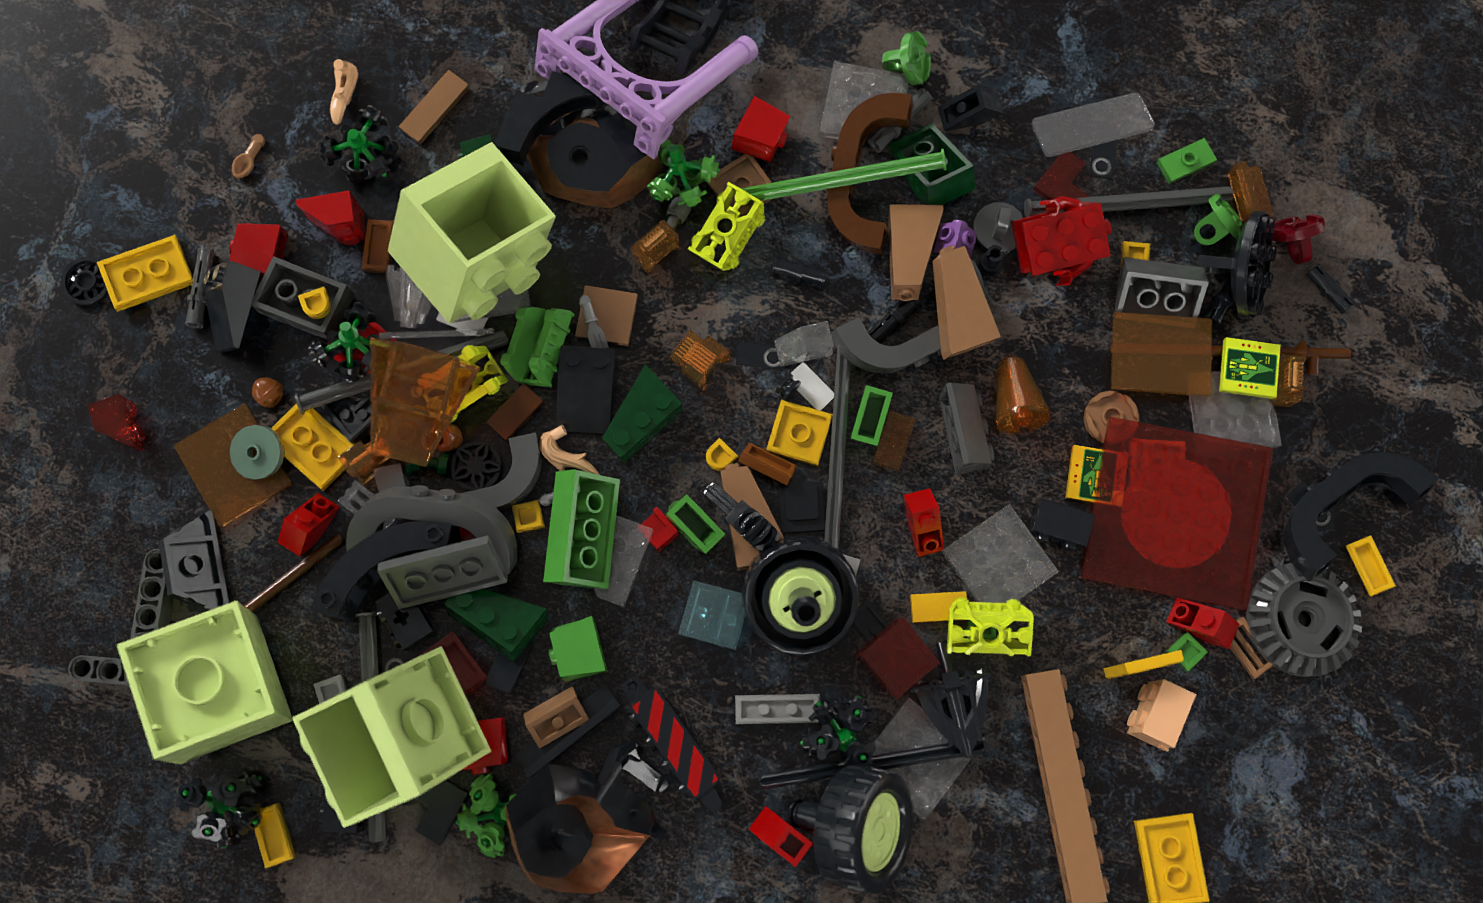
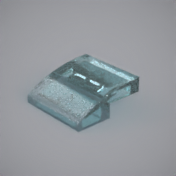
M693 581L678 634L736 650L745 619L742 593Z

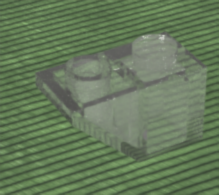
M828 321L802 326L774 340L780 367L830 356L834 349Z

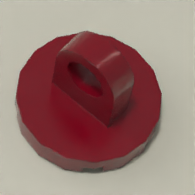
M1313 214L1306 215V219L1300 220L1299 216L1281 219L1275 222L1272 240L1287 242L1289 255L1295 264L1300 265L1309 262L1313 256L1310 237L1316 236L1325 230V220L1322 216Z

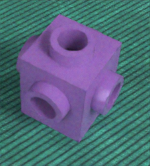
M962 220L941 223L933 253L939 256V251L948 246L954 245L955 248L965 246L971 260L977 232Z

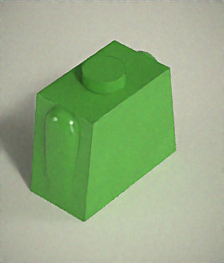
M866 385L851 439L878 446L892 398V392Z
M687 494L681 500H676L669 506V512L666 514L667 519L697 550L706 554L725 535Z
M590 616L579 621L554 627L549 634L553 648L549 649V655L552 665H557L559 675L563 681L570 682L608 672L594 617Z

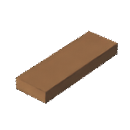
M448 70L399 125V129L421 145L470 89L469 85Z

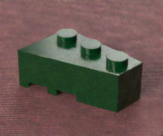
M645 364L602 439L611 452L624 464L683 411L682 403Z
M485 589L451 596L444 604L448 616L512 662L517 659L548 621L547 608Z

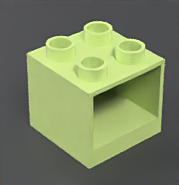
M491 142L401 190L388 252L449 324L465 314H468L472 320H477L495 307L498 302L496 296L510 288L514 294H521L538 280L540 273L536 269V265L547 255L552 247L547 238L556 216Z
M238 601L117 644L155 760L183 764L293 721L258 617Z
M442 646L378 675L292 718L300 734L301 745L304 751L310 755L325 787L327 801L335 809L343 828L421 795L491 752Z

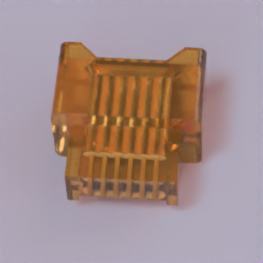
M661 220L631 247L633 259L645 272L649 273L668 253L679 247L678 234L666 221Z
M690 330L671 353L670 359L682 367L681 375L704 391L707 387V377L718 363L728 361L730 351L709 335L703 340Z
M1280 355L1277 397L1269 399L1270 405L1292 407L1303 399V390H1305V386H1303L1305 356Z
M379 435L366 445L362 441L357 442L337 457L351 477L356 476L363 485L375 477L373 469L383 467L382 463L394 456L396 451L382 435Z

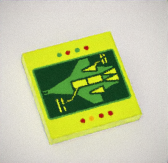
M1226 337L1223 340L1219 392L1268 399L1276 398L1281 345Z

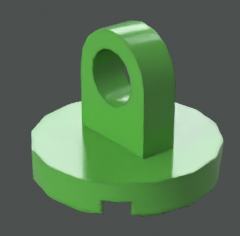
M919 31L906 33L902 38L900 49L887 51L883 54L882 68L890 72H903L904 77L911 85L923 84V81L928 79L931 69L930 54L925 52V47L928 46L924 35Z
M1216 193L1208 199L1214 211L1201 219L1194 229V236L1201 244H1214L1229 233L1238 240L1241 233L1239 228L1242 225L1241 219L1227 201H1219L1222 198L1220 194ZM1206 224L1213 225L1216 229L1215 236L1204 238L1200 233L1201 227Z

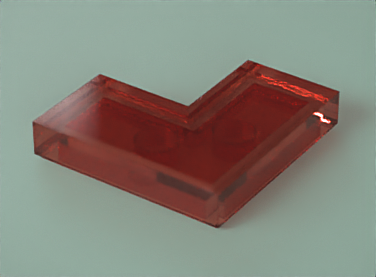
M1065 148L1033 190L1046 200H1052L1060 196L1071 198L1090 197L1072 184V181L1086 163Z

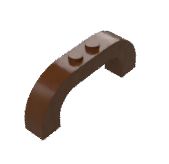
M884 93L873 96L859 104L849 114L841 128L838 143L833 146L831 152V161H834L832 171L829 170L828 172L859 167L863 145L868 136L875 130L887 126L909 129L914 105L912 95ZM855 184L828 189L827 203L829 213L842 237L859 250L883 255L888 228L884 222L863 219L853 211L852 198Z

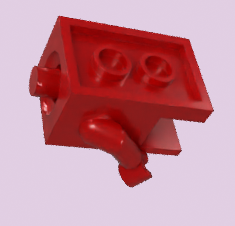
M1060 196L1052 200L1040 201V205L1046 206V212L1011 221L1021 273L1031 272L1032 276L1053 271V275H1059L1060 278L1059 282L1055 284L1056 287L1070 285L1074 278L1092 266L1094 260L1111 256L1107 235L1111 234V224L1108 219L1103 217L1101 203H1082L1076 198Z

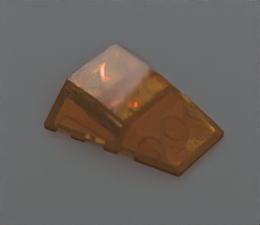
M370 337L371 453L426 467L481 367L456 356L405 342Z

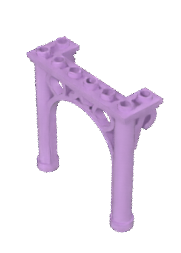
M596 0L552 32L548 29H540L534 70L547 80H549L552 71L560 73V70L581 83L583 87L601 98L603 102L621 113L623 117L637 125L634 145L653 160L658 155L660 144L671 134L673 129L671 124L686 109L743 64H749L758 56L756 43L748 36H740L693 74L684 79L665 82L650 80L633 74L615 62L607 53L600 38V31L606 23L638 0ZM593 30L592 38L587 37V33ZM583 47L594 50L595 55L585 56L577 48ZM635 92H650L654 99L644 100ZM662 94H670L665 99L661 98Z

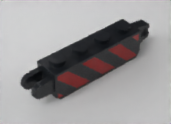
M636 676L631 677L621 685L630 702L628 707L632 712L628 714L629 718L636 728L642 725L648 734L644 737L645 741L653 752L657 749L664 757L660 762L668 774L675 773L681 782L677 786L684 797L687 799L691 796L693 800L699 797L705 807H708L707 809L712 812L720 811L723 801L721 800L722 798H719L720 795L713 787L718 783V772L661 691L648 690Z

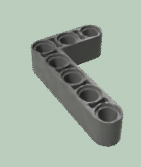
M160 549L149 551L144 558L130 640L169 626L174 598L169 597L167 594L163 568H158V562L161 559ZM160 584L161 591L154 597V587ZM155 611L156 620L150 625L148 621L149 615ZM81 655L73 658L69 664L68 672L74 680L130 686L121 659ZM89 662L91 669L90 672L87 675H85L84 667ZM115 665H117L119 672L117 676L113 678L111 675L112 668Z

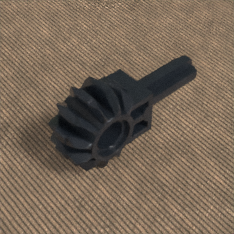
M714 482L706 486L704 495L727 515L725 520L759 552L775 544L780 538L777 529L746 502L741 500L738 503Z

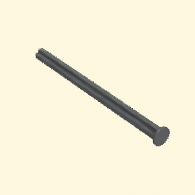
M1216 187L1076 199H1079L1082 203H1101L1102 211L1106 212L1210 204L1208 199L1216 193L1222 196L1219 200L1220 202L1222 200L1231 202L1234 191L1231 187ZM1025 200V217L1046 212V206L1040 205V201Z
M501 330L368 373L366 377L360 378L356 382L349 383L344 381L300 396L297 393L295 394V399L303 415L306 410L444 366L461 355V351L467 345L486 346L490 351L508 345L509 340L506 332Z
M838 349L824 542H828L836 549H839L851 369V362Z
M376 612L356 614V618H359L362 683L378 676L376 617L378 615ZM385 810L368 817V836L370 842H381L386 839Z

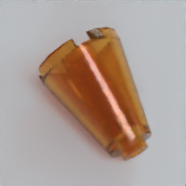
M1014 355L1007 356L998 364L995 419L997 429L1003 433L1010 434L1020 433L1019 428L1028 427L1029 431L1036 430L1050 421V410L1024 359Z

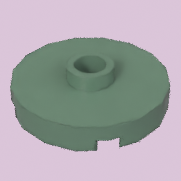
M262 425L247 426L237 432L231 441L229 451L231 463L236 471L245 478L254 480L264 479L275 474L281 467L285 454L284 446L281 445L279 440L281 439L280 436L270 427ZM254 448L257 450L256 456L253 455Z

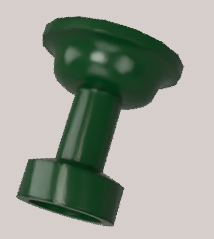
M411 443L407 458L406 475L410 476L411 473L418 472L420 467L437 469L438 475L446 476L449 454L441 453L438 458L422 456L421 450Z

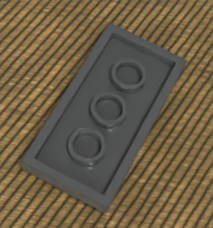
M489 536L380 562L377 569L399 609L507 583V572Z

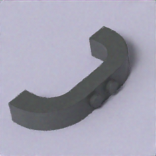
M971 260L978 280L980 282L981 288L985 295V288L982 276L974 260ZM860 317L836 328L830 334L837 349L849 362L873 373H892L912 364L918 368L930 361L928 356L936 352L938 356H941L939 325L897 346H886L876 342L868 334Z
M536 433L508 438L512 453V466L508 475L500 483L460 494L471 495L485 500L500 512L512 508V505H517L523 501L535 487L542 468V453L539 448V437ZM401 463L373 469L379 492L392 487H410L409 478L406 475V467ZM407 519V520H409V521H411V522H417V521H418V520Z
M417 485L413 487L399 486L382 490L372 496L352 518L347 531L346 551H349L363 539L383 530L384 522L387 519L404 518L418 521L451 523L454 526L467 529L476 538L489 536L507 574H510L517 563L516 537L504 515L485 500L471 495L455 493L451 489L438 491L430 490L426 486Z

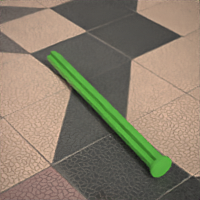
M941 149V152L741 189L763 201L944 168L945 171L947 168L944 149Z

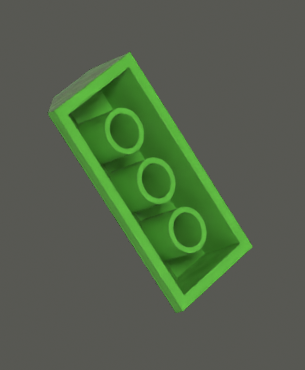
M576 469L556 472L543 582L565 586L608 589L620 479Z

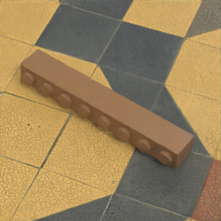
M1059 669L1023 675L1021 680L1066 903L1108 902L1106 894H1109V884L1106 876H1102L1100 864H1103V855L1100 847H1096L1094 835H1097V826L1094 818H1090L1088 806H1091V798L1088 789H1084L1082 777H1085V769L1082 760H1078L1076 748H1079V740L1076 731H1072L1070 720H1073V711L1070 703H1066L1064 694L1067 691L1066 678L1064 675H1060Z

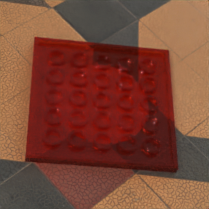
M1109 417L1092 514L1095 515L1085 549L1081 579L1247 610L1273 448Z

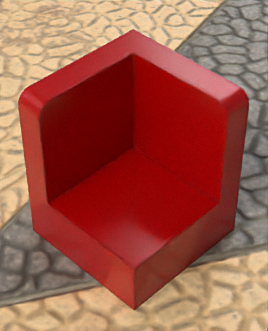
M658 507L654 508L653 514L638 526L639 531L658 553L679 536L678 530Z

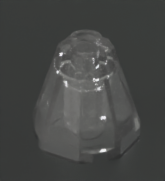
M387 265L386 281L394 320L401 321L400 327L416 329L417 324L424 323L432 303L401 266L394 271V265Z

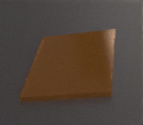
M1114 312L1112 348L1110 350L1112 353L1111 389L1210 397L1211 360L1213 359L1211 355L1212 319Z
M245 403L173 445L208 508L213 511V516L221 528L293 485L282 465L272 476L254 480L242 476L231 463L229 451L231 441L236 433L244 427L258 425ZM256 448L253 449L254 456L257 455Z

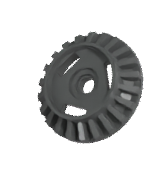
M1293 563L1279 566L1267 572L1253 587L1246 608V621L1249 626L1250 637L1258 652L1277 669L1300 677L1320 676L1342 667L1341 665L1352 657V651L1358 647V634L1362 633V626L1359 625L1361 611L1357 610L1355 605L1357 600L1347 590L1348 585L1344 581L1338 580L1334 572L1326 570L1309 582L1295 568ZM1300 583L1319 588L1324 592V597L1299 591ZM1301 611L1307 612L1311 617V623L1308 627L1301 625L1298 620ZM1277 612L1281 615L1289 639H1286L1280 629ZM1334 627L1338 628L1334 642L1325 650L1320 644Z

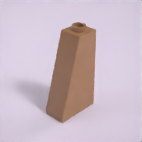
M890 205L888 238L891 300L910 301L919 299L939 231L943 205Z
M954 245L943 248L939 251L940 255L932 261L943 360L987 345L1001 337L965 246L955 248Z
M740 463L726 465L725 470H720L723 490L738 503L743 500L751 508L759 512L777 529L780 534L778 540L783 539L784 537L748 466L741 467ZM729 524L737 571L749 569L750 562L759 554V551Z

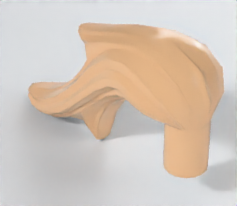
M340 59L334 61L336 88L330 105L331 119L336 125L340 124L346 106L351 101L358 78L357 68L352 63Z
M563 425L543 433L539 438V448L542 455L559 471H565L566 467H574L599 475L596 468L585 459L587 453L571 454L562 450L557 445L556 440L567 435Z

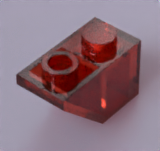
M117 394L87 405L95 431L138 451L144 450L142 440L145 439L142 428L137 425L135 419L137 409L132 400Z

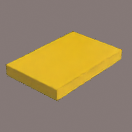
M176 235L97 262L112 304L117 312L191 286L193 283L192 273Z
M297 403L271 428L281 438L279 440L281 445L284 446V458L322 491L362 453L359 448L350 443L342 433L313 408L306 410L305 414L302 415Z
M1179 650L1103 669L1106 678L1111 679L1183 662L1184 657L1182 651Z
M1193 813L1134 821L1149 903L1210 902Z

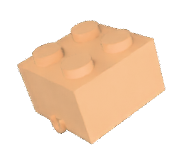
M1165 679L1151 681L1147 685L1144 684L1138 694L1139 706L1137 710L1131 712L1128 718L1127 725L1130 727L1127 733L1168 752L1169 748H1175L1196 694Z

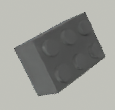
M273 256L253 297L251 306L262 315L328 340L326 335L330 330H335L336 332L339 330L340 324L344 319V312L349 309L355 294L346 284ZM325 287L331 301V310L324 318L313 319L303 311L298 295Z

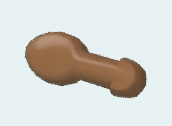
M255 134L251 138L252 142L246 152L237 156L233 161L232 173L235 178H244L252 172L254 158L261 146L264 147L265 138L261 134Z

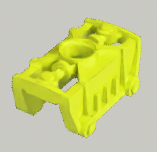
M728 182L726 190L718 195L717 204L703 228L693 236L691 240L692 246H689L688 250L723 271L736 268L740 263L739 255L756 227L762 226L765 222L764 203ZM734 191H736V194H735V201H736V203L734 204L733 207H731V206H729V205H730V203H731L732 200H733ZM750 200L754 201L755 203L749 213L738 218L740 206L746 205ZM730 219L733 225L732 229L727 233L720 232L718 230L720 220ZM710 237L712 240L710 246H705ZM725 239L726 251L717 263L714 261L716 255L714 249L717 244L721 245Z
M467 345L461 351L462 354L432 374L424 373L420 376L419 390L441 424L453 422L457 419L456 417H458L461 410L475 403V401L484 397L487 393L489 395L496 394L501 388L500 385L509 381L486 346ZM488 355L490 360L485 364L484 370L481 372L476 370L472 373L474 364ZM487 374H500V376L489 379L483 385H479L484 381L483 377ZM463 378H468L472 383V388L468 393H461L458 390V383ZM441 385L451 386L445 390L446 395L443 397L436 396L430 398L428 396V393ZM451 399L453 402L457 399V402L442 410L445 407L446 401Z
M959 597L955 599V602L949 608L947 653L955 652L960 654L964 652L968 655L970 653H997L1014 656V654L1031 656L1034 615L1016 599L1007 600L1006 603L969 602L968 599ZM953 619L971 620L978 627L970 626V630H963L962 627L953 624ZM1013 621L1028 622V627H1022L1017 632H1011V628H1006ZM989 627L996 628L998 630L997 638L983 639L984 630Z

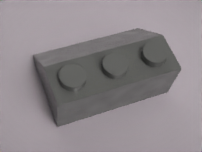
M1124 257L1117 281L1114 318L1195 329L1209 283L1204 268Z
M947 383L939 395V401L955 474L988 469L992 464L991 460H994V451L992 445L987 444L985 434H988V424L986 419L981 417L980 408H982L981 394L976 392L975 386L972 384Z

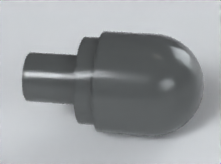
M680 196L675 197L667 209L666 216L668 221L665 228L669 231H674L678 224H682L691 210V207H687L686 203L682 205L677 204L681 200Z

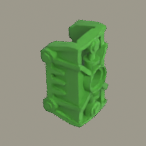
M519 307L516 312L517 324L508 351L502 355L501 365L521 384L551 387L553 374L558 370L556 365L561 345H563L567 334L570 333L568 327L571 318L575 314L570 310L557 308L546 310L536 307ZM530 369H531L532 374H531V376H530V379H528V376H529V373H530Z

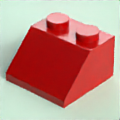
M350 191L296 200V205L311 224L339 243L354 245L359 243L360 240H365L366 228L363 209Z

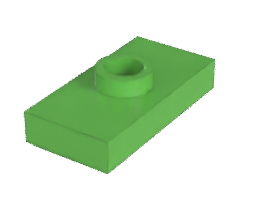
M1203 138L1160 158L1157 164L1168 184H1171L1214 164L1217 158L1206 139Z

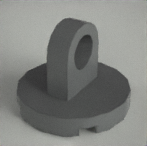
M994 202L984 206L977 213L972 225L973 230L977 232L976 240L980 247L987 252L990 246L998 245L1002 247L1000 252L1004 251V254L1014 250L1016 245L1011 221L1023 218L1022 214L1014 206L1004 202Z

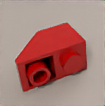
M930 488L903 495L906 518L917 556L920 557L944 551L940 510Z
M317 493L284 518L277 542L299 557L302 556L319 541L339 512L340 506Z
M1178 597L1166 621L1169 625L1183 632H1189L1192 636L1206 643L1226 649L1230 648L1240 625L1226 611Z
M767 806L764 807L749 828L752 833L795 867L813 844L811 840Z

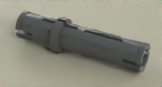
M920 88L912 97L914 105L911 120L932 101L928 91L922 94L925 91L924 88ZM893 126L882 127L868 140V143L873 150L878 147L875 151L880 153L893 138L896 139L901 135L903 128Z
M200 247L197 250L191 294L187 296L189 305L185 325L191 328H203L205 308L207 306L204 293L206 289L204 277L208 269L213 267L216 253L210 248Z

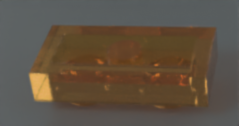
M889 411L873 460L874 464L899 471L916 420L915 418Z

